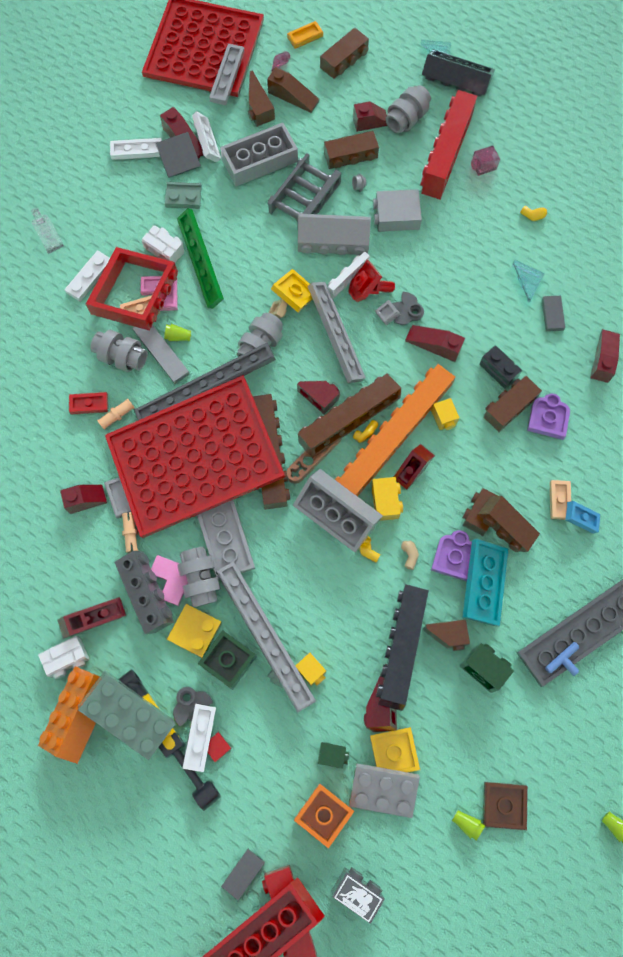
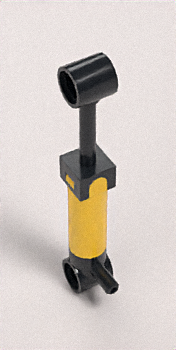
M133 669L118 679L159 709ZM172 728L160 744L159 749L166 758L174 755L181 767L183 766L184 754L180 749L186 744ZM183 769L196 787L192 796L203 811L221 798L220 793L210 780L203 783L195 771Z

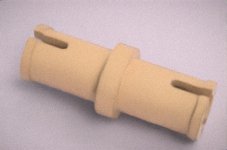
M127 398L117 407H112L110 412L97 421L105 430L115 421H120L122 416L135 407Z
M129 512V521L127 513H123L124 531H122V536L125 538V552H131V545L133 551H138L136 538L138 530L135 529L132 512Z

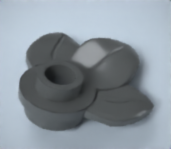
M403 291L401 296L402 302L392 303L400 313L395 318V323L406 325L411 321L420 320L424 315L423 307L411 293Z
M191 687L180 689L176 697L178 703L173 710L174 719L179 726H182L188 719L192 721L195 704L210 706L213 703L211 697L206 692H196ZM190 694L191 699L187 702L184 701L183 696Z

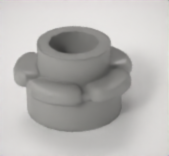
M363 175L353 176V189L361 192L366 187V178Z

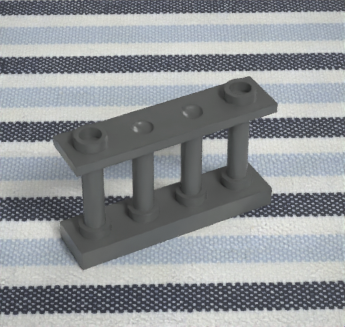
M308 153L298 160L295 169L275 195L269 198L267 203L271 215L278 208L297 219V228L299 214H318L341 183L340 171L335 169L332 175L323 173L309 165L310 155ZM307 171L325 181L323 187H317L301 178L302 174ZM297 183L315 193L316 196L313 200H308L291 189ZM287 195L306 206L304 212L299 213L282 203V200Z

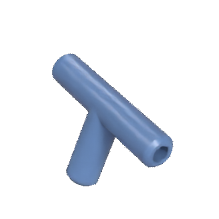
M573 642L545 667L546 671L551 674L563 664L573 676L578 674L579 670L568 658L579 649V645Z

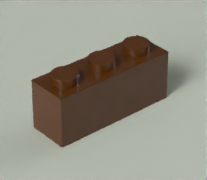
M353 28L320 55V68L333 79L338 75H342L350 65H354L361 56L366 55L369 49V38L358 29Z
M374 131L324 142V155L329 169L340 168L350 164L354 165L363 161H372L378 158L379 145Z
M527 376L521 380L519 378L515 380L509 391L504 390L498 396L499 400L496 403L492 401L485 408L484 418L498 432L503 430L523 412L542 392Z
M490 496L478 513L483 519L484 524L494 529L496 535L509 544V548L515 552H528L540 534L503 496Z

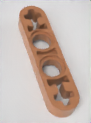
M342 438L328 447L326 451L312 458L314 462L309 466L303 463L305 457H311L305 451L287 469L289 482L294 484L300 483L340 443ZM298 464H300L303 469L299 471V477H292V471L297 472L300 469Z

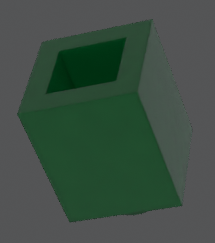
M321 742L317 764L343 769V764H348L349 752L346 751L345 746Z

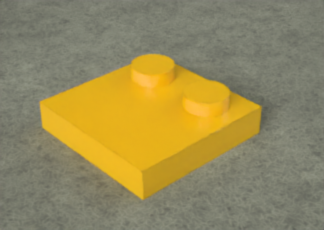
M293 269L271 287L274 293L298 313L313 300L308 289L310 283Z
M186 604L167 640L202 658L222 622Z
M411 727L370 735L376 767L402 772L420 770Z

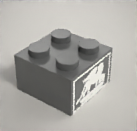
M345 867L331 890L332 897L371 924L385 900L382 895L383 890L372 880H369L368 883L364 881L362 874L353 867L350 870Z

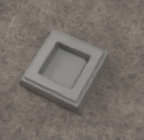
M390 300L375 310L386 326L400 315Z

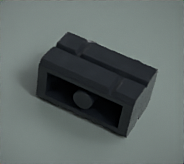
M496 345L484 354L479 364L504 389H507L517 380L522 372V369L515 365Z

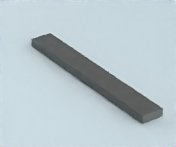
M265 343L134 409L138 420L242 375L245 376L275 361L276 359L269 344Z

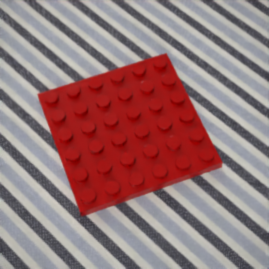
M168 0L142 70L143 77L212 91L227 45L233 44L244 47L245 51L230 96L238 97L264 21V14L198 0Z

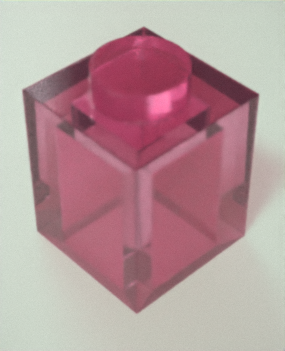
M494 146L474 151L471 166L473 170H476L478 176L497 170L500 157Z

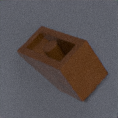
M466 619L426 624L423 627L424 632L447 649L453 648V651L465 650V646L470 644Z

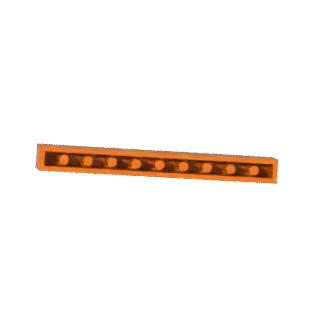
M437 364L434 369L431 367L427 371L424 381H419L415 385V391L412 395L408 394L404 398L400 409L397 407L392 412V418L388 422L384 421L379 428L380 432L377 435L373 434L367 443L369 445L365 449L361 448L355 456L357 459L353 463L349 462L343 470L345 473L341 477L337 476L334 480L357 497L431 411L433 404L437 403L453 385L456 377L441 365Z

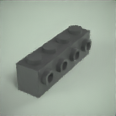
M132 551L115 561L114 563L144 633H156L174 623L172 612L166 605L164 593L159 589L156 575L149 566L147 555L143 551Z

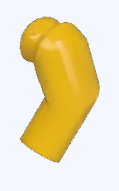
M524 206L520 213L531 221H537L546 217L547 209L540 207L531 210Z
M371 420L363 433L360 430H356L353 439L363 443L373 435L379 426L378 422Z
M368 536L359 550L362 556L377 563L381 554L372 550L371 538Z

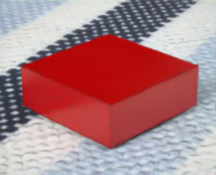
M218 732L210 739L207 753L214 762H217L232 748Z

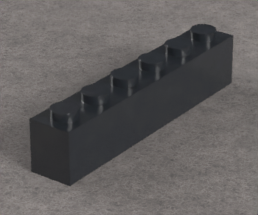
M405 584L403 591L399 590L397 602L400 605L399 609L395 608L393 620L396 621L395 627H391L389 639H392L391 646L387 645L384 657L388 658L387 665L382 666L380 677L384 678L383 684L378 685L376 697H379L378 705L403 711L406 706L429 590Z

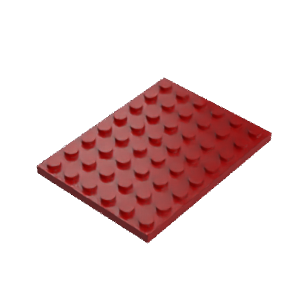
M244 375L105 435L141 538L150 536L286 477Z

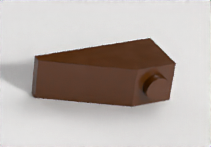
M275 67L267 78L269 94L312 113L319 102V98L284 70Z
M252 70L249 75L248 116L258 127L275 120V109Z

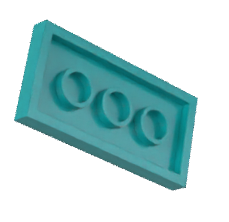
M479 539L472 540L462 618L492 626H500L508 548Z

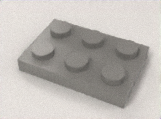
M356 763L349 807L412 818L420 779L419 774Z

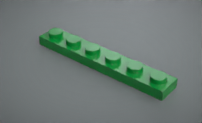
M187 208L177 218L207 308L213 309L224 298L192 209Z

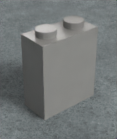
M419 189L377 191L376 199H373V210L376 209L374 224L378 225V232L420 230L422 218Z

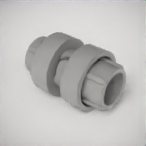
M421 85L408 87L400 95L399 99H396L388 107L386 123L393 132L402 133L403 131H409L417 123L418 119H421L428 112L429 102L431 101L428 90Z
M263 313L261 317H255L249 326L251 333H244L238 342L237 356L239 357L265 343L275 347L283 336L281 332L283 329L282 321L271 313Z
M107 330L105 333L97 332L91 342V351L96 353L99 361L108 365H112L115 362L116 368L126 372H130L132 369L141 370L147 360L148 352L141 348L140 341L130 337L123 339L122 334L113 330Z
M204 547L181 552L182 563L177 564L180 577L186 576L188 584L182 586L185 598L190 597L194 607L216 602V590L220 589L218 577L211 578L210 569L215 568L213 557L206 555Z

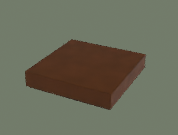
M484 782L483 825L485 827L527 830L528 786Z

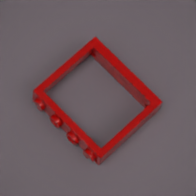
M116 247L86 302L90 314L150 331L153 323L157 320L159 311L164 306L167 295L171 292L174 281L177 280L178 270L175 262ZM125 263L164 272L143 314L104 304Z

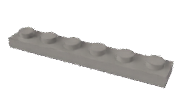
M312 282L308 289L347 382L363 381L366 377L326 283Z

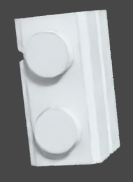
M153 226L149 233H146L141 240L146 250L161 259L176 263L184 254L183 242L178 237L173 238L170 236L168 231L162 227Z
M78 636L38 654L47 677H54L55 679L65 676L67 674L66 671L71 668L74 669L75 666L82 668L86 665L85 662L90 660L84 644Z

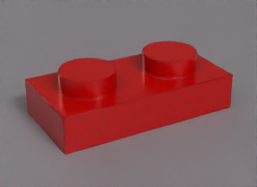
M107 392L69 394V413L71 415L108 412Z

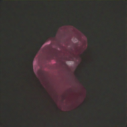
M284 51L274 57L271 71L275 67L280 69L282 65L289 61V52Z

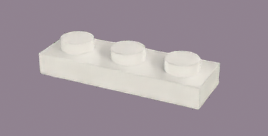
M196 111L192 118L199 136L198 140L203 149V155L217 163L221 156L209 119Z
M162 138L110 141L111 159L160 157L156 143L162 141Z
M97 250L64 289L65 292L81 302L99 280L110 258Z
M366 252L356 256L349 267H345L336 279L333 278L329 282L328 290L332 299L351 282L365 261L370 259Z
M195 704L182 769L204 772L216 707Z

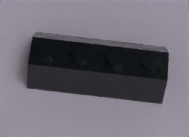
M433 49L427 54L422 75L427 80L435 81L436 79L441 81L442 85L450 86L451 84L457 86L456 89L460 91H466L467 89L472 91L473 95L482 96L487 93L495 69Z

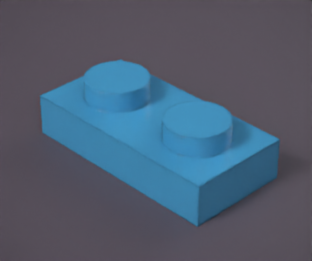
M575 501L567 502L566 521L590 533L599 532V513Z

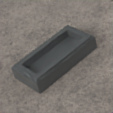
M561 295L543 296L542 305L546 331H564L565 321Z
M248 848L221 887L239 900L265 861Z

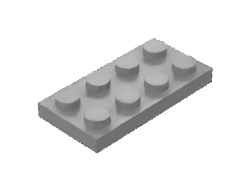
M233 500L197 515L209 555L213 557L216 577H218L216 570L232 562L236 564L240 573L255 569Z

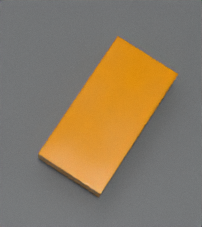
M316 21L287 33V38L295 49L323 37V31Z

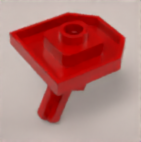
M366 260L351 280L348 293L353 300L359 302L365 300L369 294H379V291L393 292L395 290V283L380 281L382 279L381 274L369 260Z

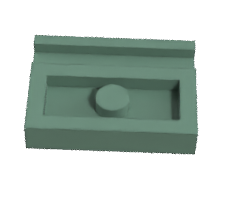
M167 182L165 207L200 209L201 183Z

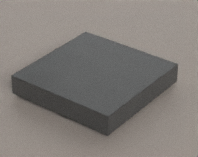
M188 132L156 143L168 178L201 166Z

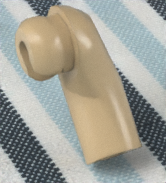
M403 541L401 549L406 551L408 555L404 567L414 570L419 556L418 550L414 542Z

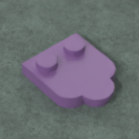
M553 393L546 395L544 398H537L531 407L527 431L564 440L570 416L569 406L561 402L560 397Z
M457 530L451 535H445L440 539L431 571L467 582L472 542L469 541V536L466 532Z

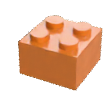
M319 783L295 816L294 821L329 849L354 813V810Z

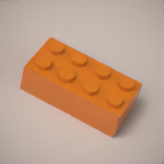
M76 666L68 676V682L64 690L59 695L55 710L50 714L49 723L40 736L39 747L58 758L78 764L96 724L78 711V705L100 676Z

